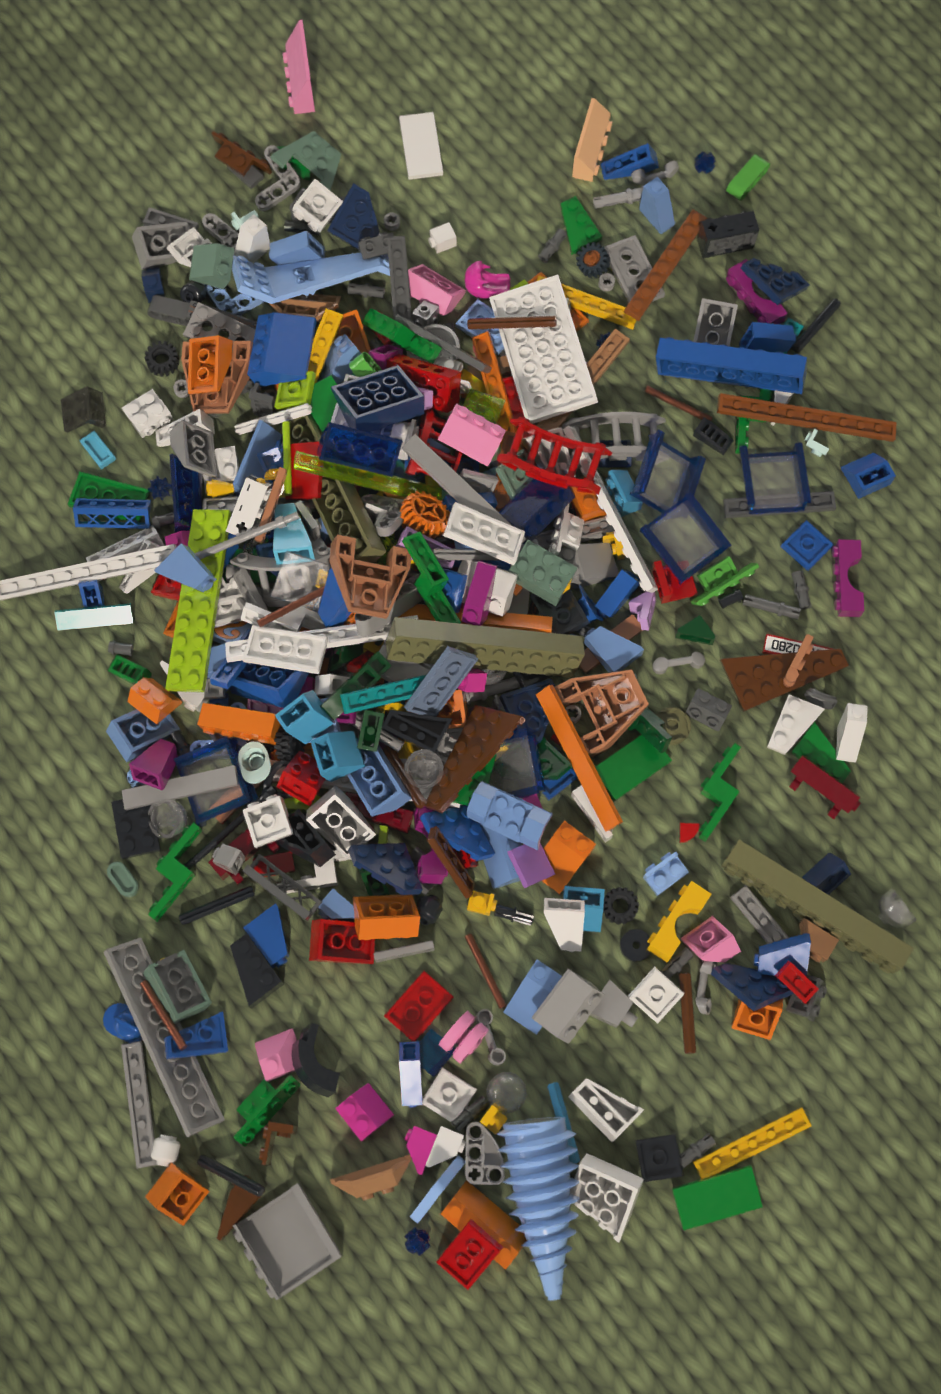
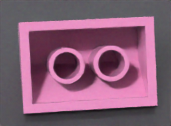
M423 264L408 269L410 297L419 300L420 304L425 300L439 306V315L441 316L451 313L466 293L465 289Z
M456 403L438 440L488 466L506 430Z

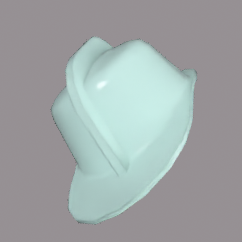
M253 741L245 744L239 751L238 763L244 780L251 784L260 783L265 780L271 770V762L265 746Z

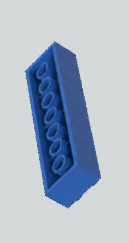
M671 337L660 338L656 353L658 375L803 394L807 372V357L800 354L789 355L783 352H766L762 349L735 348L724 344L713 345L708 342L698 343L691 340H675Z

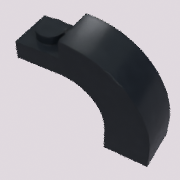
M311 1022L302 1029L300 1039L292 1046V1062L297 1076L307 1088L329 1098L336 1092L340 1073L326 1069L317 1061L314 1054V1044L319 1025Z

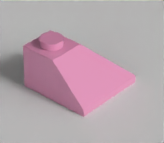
M713 916L681 937L682 942L702 961L725 963L741 952L734 935Z
M293 1028L254 1043L265 1080L268 1082L295 1072L292 1062V1046L297 1039Z

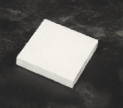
M654 966L628 997L658 1024L685 993Z
M442 1067L424 1096L423 1105L451 1122L464 1111L463 1109L468 1105L477 1089Z

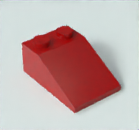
M327 919L312 920L309 961L374 964L375 939L359 940L355 929V922Z

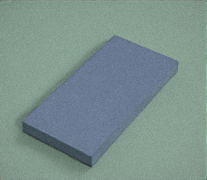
M447 646L404 708L412 713L436 717L478 660L477 656Z

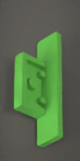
M726 556L697 575L705 592L690 602L693 605L699 606L707 604L711 597L723 594L725 592L724 589L737 585L741 578L753 575L755 570L759 568L758 563H749L737 571L731 557Z

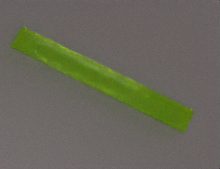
M296 451L293 469L406 498L410 493H415L416 491L421 493L424 491L426 494L431 493L433 497L437 496L439 501L442 500V488L299 451Z

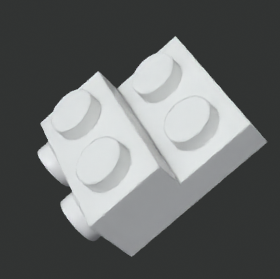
M314 179L294 204L292 211H294L293 214L297 219H304L312 231L316 232L318 230L321 233L343 201Z
M153 389L122 407L123 412L142 438L150 436L161 426L168 425L173 419L170 411Z
M272 795L267 797L266 801L262 803L253 802L247 805L248 808L243 809L254 847L258 848L293 834L283 797Z

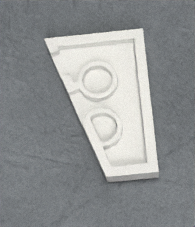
M789 694L767 748L785 755L825 709Z

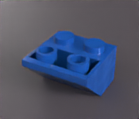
M874 452L841 467L858 499L891 485L896 477L888 461Z

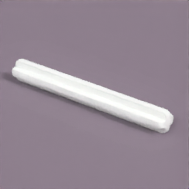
M306 403L236 424L235 433L241 435L255 431L259 420L272 426L312 413V406Z

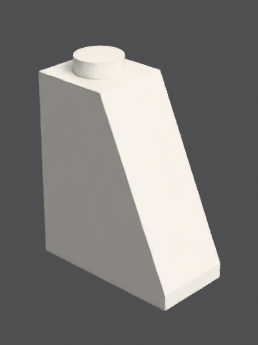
M253 214L241 225L234 256H243L253 263L270 249L267 226L256 215Z
M847 704L837 726L836 760L856 762L867 724V706Z
M544 898V915L561 950L581 952L585 913L584 900Z

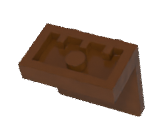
M269 1122L268 1126L264 1127L263 1138L266 1139L265 1147H261L259 1160H262V1165L271 1164L275 1135L291 1138V1134L296 1135L298 1126Z

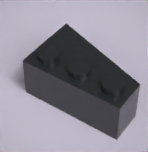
M390 710L382 725V729L435 756L452 723V719Z
M299 808L288 817L293 834L275 841L278 846L319 867L336 855L317 830L306 820L305 815Z
M247 933L230 945L248 1006L252 1009L283 986L284 983Z

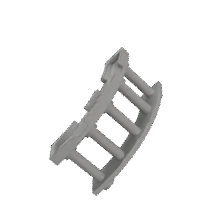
M607 412L571 418L562 425L563 428L567 426L575 428L579 437V430L591 427L592 444H595L596 442L600 443L598 425L612 423L614 445L606 447L612 452V455H601L600 459L609 458L610 461L626 460L627 457H636V461L654 465L669 459V452L661 450L659 447L657 425L666 422V420L655 413ZM619 423H631L633 425V446H623L621 444ZM640 425L650 427L651 447H645L642 444ZM588 453L592 460L594 454ZM580 462L578 464L577 469L582 467Z
M324 545L313 550L314 561L277 565L275 558L259 557L244 552L231 559L230 563L247 569L250 577V570H258L262 588L257 586L256 588L263 602L268 607H284L290 602L318 589L316 585H312L309 565L321 562L322 568L329 571L328 559L330 558V548ZM301 568L305 588L292 590L287 570ZM266 571L280 572L283 590H270Z

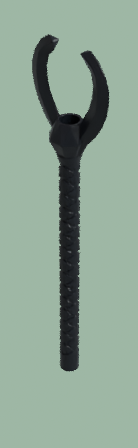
M278 761L271 766L270 773L264 780L261 795L254 802L262 803L266 801L267 797L272 795L283 797V799L292 797L284 791L277 792L271 785L276 772L280 768L287 766L290 761ZM242 812L184 866L191 870L246 820L244 813Z

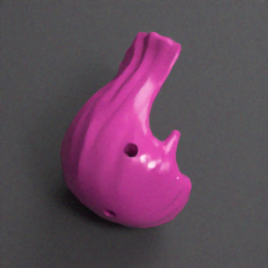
M476 261L465 272L466 289L477 298L486 299L510 290L509 274L487 272L484 268H490V266L482 264V261Z

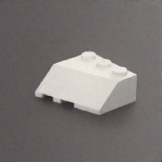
M586 1153L579 1164L575 1176L579 1184L570 1190V1194L580 1198L573 1204L587 1216L590 1215L599 1223L598 1225L603 1230L609 1231L619 1243L631 1217L644 1179Z

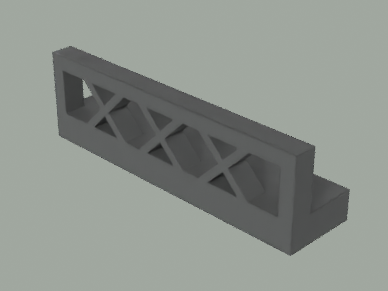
M260 854L250 866L247 864L243 869L247 876L307 922L322 904V901ZM260 861L267 865V873L259 874L254 870ZM271 875L282 876L283 885L275 886L271 883ZM295 886L298 889L299 897H289L286 887ZM310 898L316 903L308 911L302 906V899Z

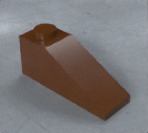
M232 1183L234 1187L230 1191L217 1234L219 1241L228 1235L234 1228L233 1225L243 1218L260 1197Z

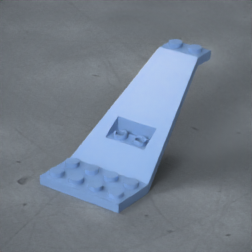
M360 252L264 267L259 262H250L240 255L238 257L233 255L232 272L238 292L270 304L300 295H314L316 290L377 271L390 276L388 253L366 260L362 258Z

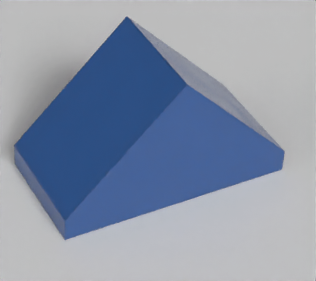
M98 580L78 582L84 608L105 606L103 588Z

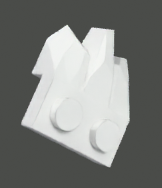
M193 227L168 245L167 250L178 263L191 268L194 245L212 243L208 238L204 240Z
M222 577L214 628L243 621L240 620L243 610L236 600L238 598L244 600V597L233 577L227 584Z

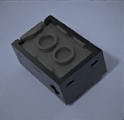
M743 211L735 215H724L720 218H708L702 221L697 239L702 259L753 249L759 232L754 211Z

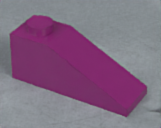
M478 561L465 601L462 622L481 626L487 620L497 566Z

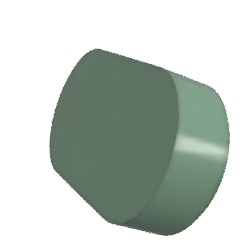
M116 861L111 863L107 868V875L124 897L130 898L135 896L139 891V884L122 862Z

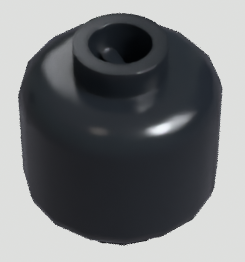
M192 280L186 283L180 291L182 301L188 303L191 300L201 303L207 295L204 284Z
M425 895L417 902L416 907L420 915L421 924H434L439 918L443 907L437 896Z

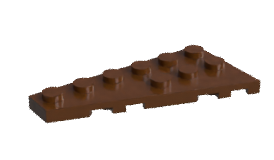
M842 650L811 651L809 655L805 654L803 660H806L802 670H798L799 676L795 684L789 688L784 686L783 679L797 652L720 659V663L743 712L847 668L849 665Z
M475 705L426 800L427 805L425 807L443 813L459 796L458 792L465 784L469 785L472 781L471 777L477 771L480 772L495 756L506 738L510 739L512 737L514 729L526 721L524 717Z

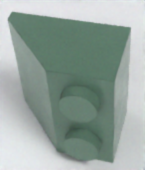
M218 243L194 245L189 280L224 289L231 278L234 248Z

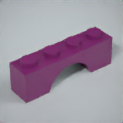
M747 259L729 268L726 276L727 283L735 289L738 298L744 301L748 311L757 318V322L781 324L785 321L787 312L781 304L777 305L771 300L763 299L754 292L752 288L753 280L747 277L741 269L742 265L748 261Z
M838 539L836 545L832 547V557H835L833 575H836L834 592L837 593L834 608L838 612V617H861L864 612V593L856 590L848 580V569L857 565L862 558L861 540Z
M425 806L422 809L416 807L414 811L415 830L428 838L429 834L420 817L423 813L433 812V810L427 809ZM431 847V852L421 856L417 864V875L420 883L441 884L444 878L448 876V871Z

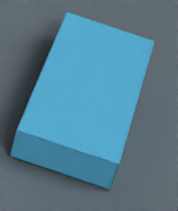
M95 430L79 440L101 470L116 460L113 453Z

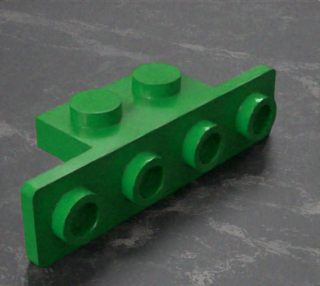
M289 1075L275 1089L268 1081L263 1079L236 1109L247 1122L234 1135V1139L246 1147L258 1132L268 1124L276 1112L282 1108L285 1102L296 1093L301 1084Z

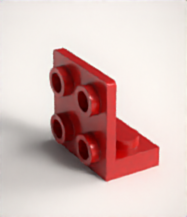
M661 560L653 562L651 571L658 587L657 591L661 604L697 595V589L687 560L662 566Z
M298 751L283 770L276 787L311 806L320 787L327 779L320 775L315 758L302 751Z

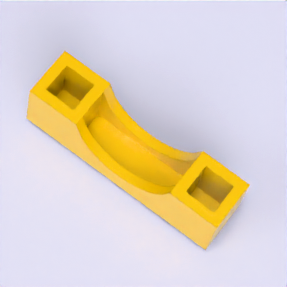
M693 881L688 886L683 885L678 893L681 896L678 902L675 900L668 908L671 913L668 917L663 916L657 925L660 927V930L657 934L653 932L647 941L650 944L647 950L666 963L681 943L675 932L676 919L684 914L698 915L711 896L710 892Z

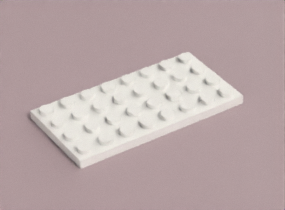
M558 275L489 297L495 318L556 316L557 318L556 327L499 329L525 418L530 420V423L533 424L598 403Z

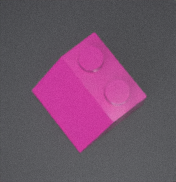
M369 1083L350 1095L335 1108L362 1142L394 1115Z

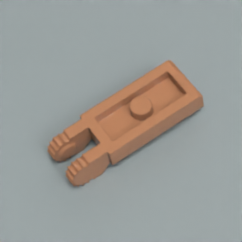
M806 634L783 679L784 686L789 688L795 684L799 676L798 670L801 671L806 660H803L805 654L809 655L814 647V644L811 643L814 638L813 636Z

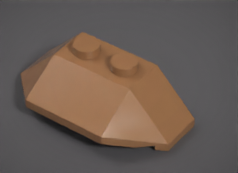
M321 294L300 295L270 305L277 313L314 317L317 323L321 322L326 308L335 311L339 307L341 296Z
M406 1155L330 1179L331 1184L356 1198L362 1197L364 1201L374 1198V1193L382 1191V1194L395 1191L394 1187L398 1186L412 1158L410 1155Z

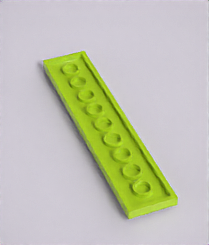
M193 509L188 547L194 553H197L228 540L229 532H226L231 518V511ZM226 549L201 559L202 563L217 579L209 590L203 593L186 585H181L165 687L167 691L205 692Z

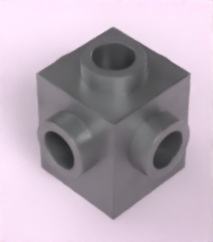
M424 300L413 310V322L422 327L437 324L440 320L439 306Z

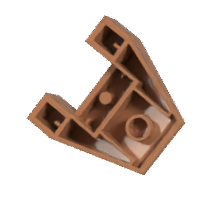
M234 341L232 361L220 392L189 394L193 412L201 409L206 414H229L250 379L247 372L253 346L252 341ZM183 342L181 361L188 387L189 342Z
M336 535L331 543L329 562L348 612L387 619L411 567L409 552L406 548L393 546L386 555V566L354 560L356 538Z
M632 669L571 678L554 687L565 707L583 700L596 727V730L580 737L590 758L607 751L649 705Z

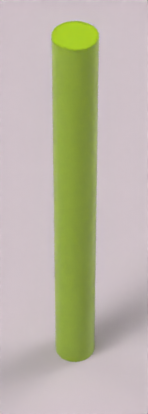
M284 421L282 422L284 469L287 470L284 482V495L291 496L290 422Z

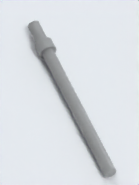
M298 511L287 516L281 515L275 518V521L197 552L195 555L201 560L273 529L286 527L288 523L300 519Z

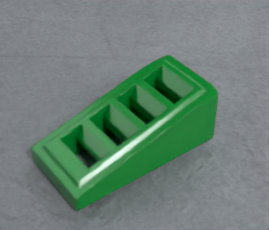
M116 655L107 670L133 685L143 677L150 678L152 676V673L147 668L119 655ZM123 662L124 664L122 665L121 669H120L119 672H118L117 670H118L120 664Z

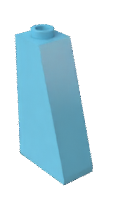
M295 504L276 505L275 518L296 512ZM301 518L288 523L286 527L274 529L273 552L277 565L315 560L312 543Z

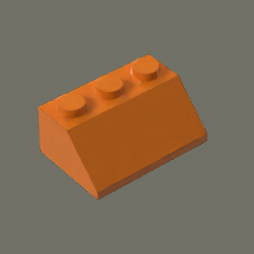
M412 895L353 897L355 929L359 940L418 937L420 915Z

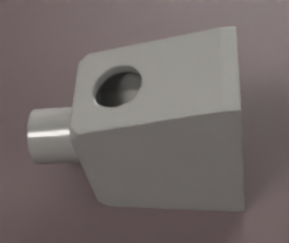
M609 980L601 991L605 996L590 1016L615 1028L621 1021L632 1027L638 1019L636 1015L628 1011L633 1002Z

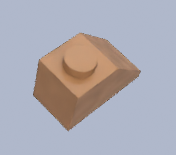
M802 919L799 923L801 934L809 933L811 939L809 957L819 963L820 961L825 962L828 960L839 939L809 920Z

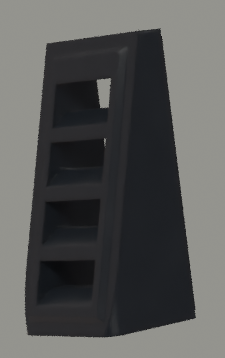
M705 417L693 434L695 438L723 456L734 442L731 437ZM712 432L713 435L708 437L709 433ZM717 436L720 437L717 442H714ZM723 440L726 441L723 447L719 446Z

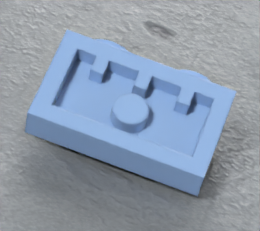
M668 852L661 858V863L658 865L653 863L645 869L646 873L643 878L656 896L689 874V871L677 857V852L673 854Z

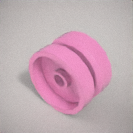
M468 1010L457 1020L439 1043V1046L446 1052L450 1051L457 1044L458 1047L454 1050L452 1057L460 1064L468 1055H471L489 1031L482 1023H478L470 1030V1027L475 1022V1017Z

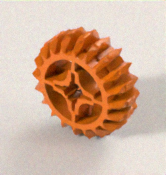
M416 491L415 493H410L402 502L400 517L404 519L403 524H407L409 528L435 539L444 533L450 511L446 510L447 506L443 505V500L439 501L437 496L433 497L431 493L426 494L424 491L421 493Z

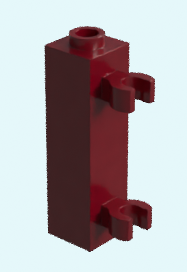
M804 755L801 756L790 771L796 775V778L789 786L792 790L796 791L804 781L835 803L827 814L832 819H835L841 809L849 814L851 810L855 812L861 804L859 801L860 795Z
M352 792L345 793L367 821L408 834L414 812L398 808L395 811L371 816L358 794Z
M249 829L228 845L241 850L246 858L244 862L263 847H254ZM275 841L266 844L274 854L280 849ZM214 858L208 862L223 880L229 875L237 885L244 880L239 873L234 875L215 865L213 862Z

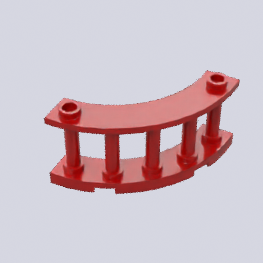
M433 409L424 410V414L421 415L418 422L419 427L423 428L419 430L418 437L429 446L430 443H427L428 438L438 440L441 434L434 431L432 427L443 430L446 420L435 416ZM429 446L442 460L451 463V468L457 472L462 452L456 450L455 455L452 456ZM410 458L405 473L415 475L416 472H421L430 476Z
M524 417L510 419L509 422L518 428L510 452L498 455L497 461L514 471L519 468L525 471V476L564 489L571 486L578 488V492L599 495L601 487L595 484L594 481L601 455H612V452L606 448L605 444L599 442L591 444L568 439L541 429ZM524 431L535 436L527 461L519 459L517 455ZM541 439L554 443L547 468L545 469L536 467L534 464ZM562 446L575 450L568 473L565 476L556 474L554 471ZM582 452L594 454L587 477L584 479L574 477Z

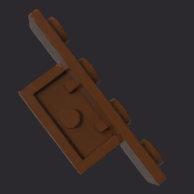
M214 131L211 133L214 140L222 145L215 155L217 160L242 176L246 175L252 165L271 175L270 164L262 158L259 160L250 150L245 151L237 142H230L221 132L219 134Z

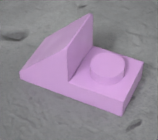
M646 591L629 601L630 613L638 614L637 621L641 624V630L649 631L656 604L655 592L650 593Z

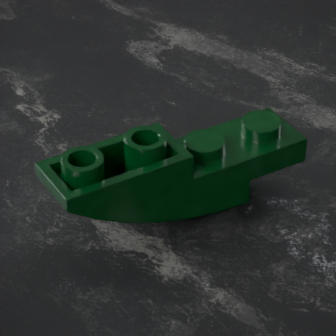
M379 651L376 652L320 706L335 720L344 712L340 694L372 687L392 665Z
M647 708L628 727L630 731L637 729L660 753L667 751L672 736L663 729L665 722Z

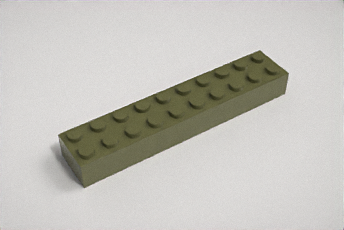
M311 414L289 420L290 444L317 441L325 443L321 498L312 500L331 541L334 540L336 535L356 538L354 560L375 563L387 551L338 451L333 452Z
M394 617L386 639L387 660L435 664L447 646L476 655L478 660L472 667L473 669L542 674L546 676L573 677L585 655L582 636Z
M741 840L736 842L721 866L730 876L736 875L739 877L744 885L748 887L753 886L758 889V893L766 898L771 897L776 900L775 903L781 908L785 909L787 907L792 910V914L797 918H805L844 943V947L848 950L859 952L864 960L870 963L875 962L879 965V969L885 973L890 974L891 972L893 974L903 969L914 949Z

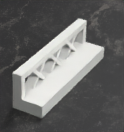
M152 525L150 529L137 532L86 557V560L91 562L138 552L145 538L160 546H164L154 525Z

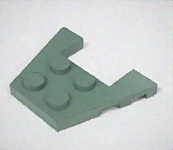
M312 131L276 151L270 157L282 169L294 157L322 180L320 183L331 190L341 153L315 131Z

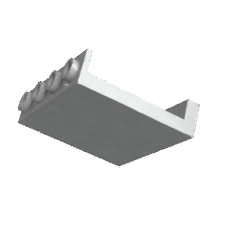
M300 1183L295 1184L291 1189L238 1224L233 1225L235 1229L233 1234L239 1243L242 1241L246 1249L243 1251L249 1261H254L256 1265L254 1270L260 1280L264 1278L268 1285L265 1287L271 1299L275 1297L276 1301L343 1256Z

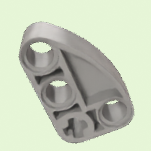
M478 1122L469 1124L466 1130L465 1176L471 1184L497 1185L505 1177V1170L503 1167H500L504 1163L501 1152L497 1151L499 1147L495 1139ZM471 1127H480L482 1131L480 1137L473 1138L470 1135ZM473 1147L479 1148L481 1151L480 1158L472 1159L469 1156L470 1149ZM473 1168L477 1169V1172L481 1174L480 1177H477L476 1181H472V1177L468 1175L469 1172H472ZM492 1169H498L501 1172L500 1180L495 1182L490 1179L489 1173Z

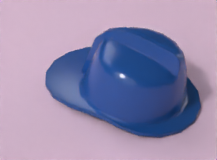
M579 585L582 597L577 602L589 623L597 619L603 621L604 617L597 612L596 604L588 597L583 587Z
M113 1004L105 1011L103 1024L110 1034L130 1043L143 1040L126 1004Z

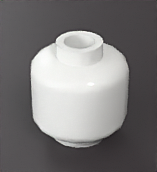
M161 1134L160 1138L154 1139L151 1158L157 1160V1165L168 1167L169 1163L177 1161L180 1150V1142L176 1141L177 1137Z

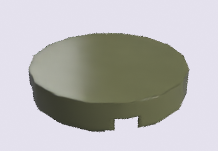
M667 707L658 712L657 716L665 722L663 729L672 736L669 745H677L687 739L691 731V721L686 713L677 707Z

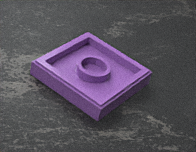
M541 843L539 850L524 844L507 852L524 888L555 875Z

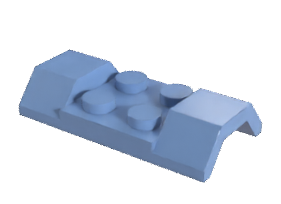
M483 781L480 782L474 791L467 808L468 818L536 850H539L540 839L553 813Z

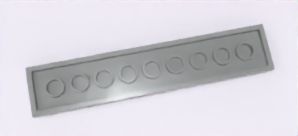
M138 938L106 949L103 953L186 1136L190 1137L223 1122L225 1119L196 1056L166 1059L164 1039L171 1034L140 986V983L146 980L143 972L148 965L153 963L142 939ZM180 1022L175 1024L178 1031L183 1030Z

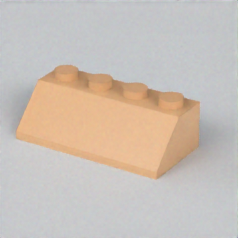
M594 98L591 99L574 156L572 174L574 178L593 182L594 175L598 176L600 168L598 161L603 159L604 150H602V147L607 145L608 136L606 134L607 131H611L613 121H610L611 113Z

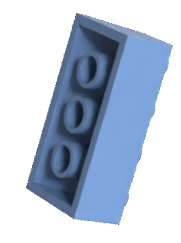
M262 420L258 422L234 479L233 487L236 497H239L247 477L253 475L264 479L265 472L257 454L275 447L277 440L281 439L283 444L282 435Z
M379 744L377 752L360 749L365 767L347 776L371 816L395 811L412 799Z
M480 824L495 852L492 858L483 859L492 888L496 889L520 881L507 852L521 846V842L518 843Z

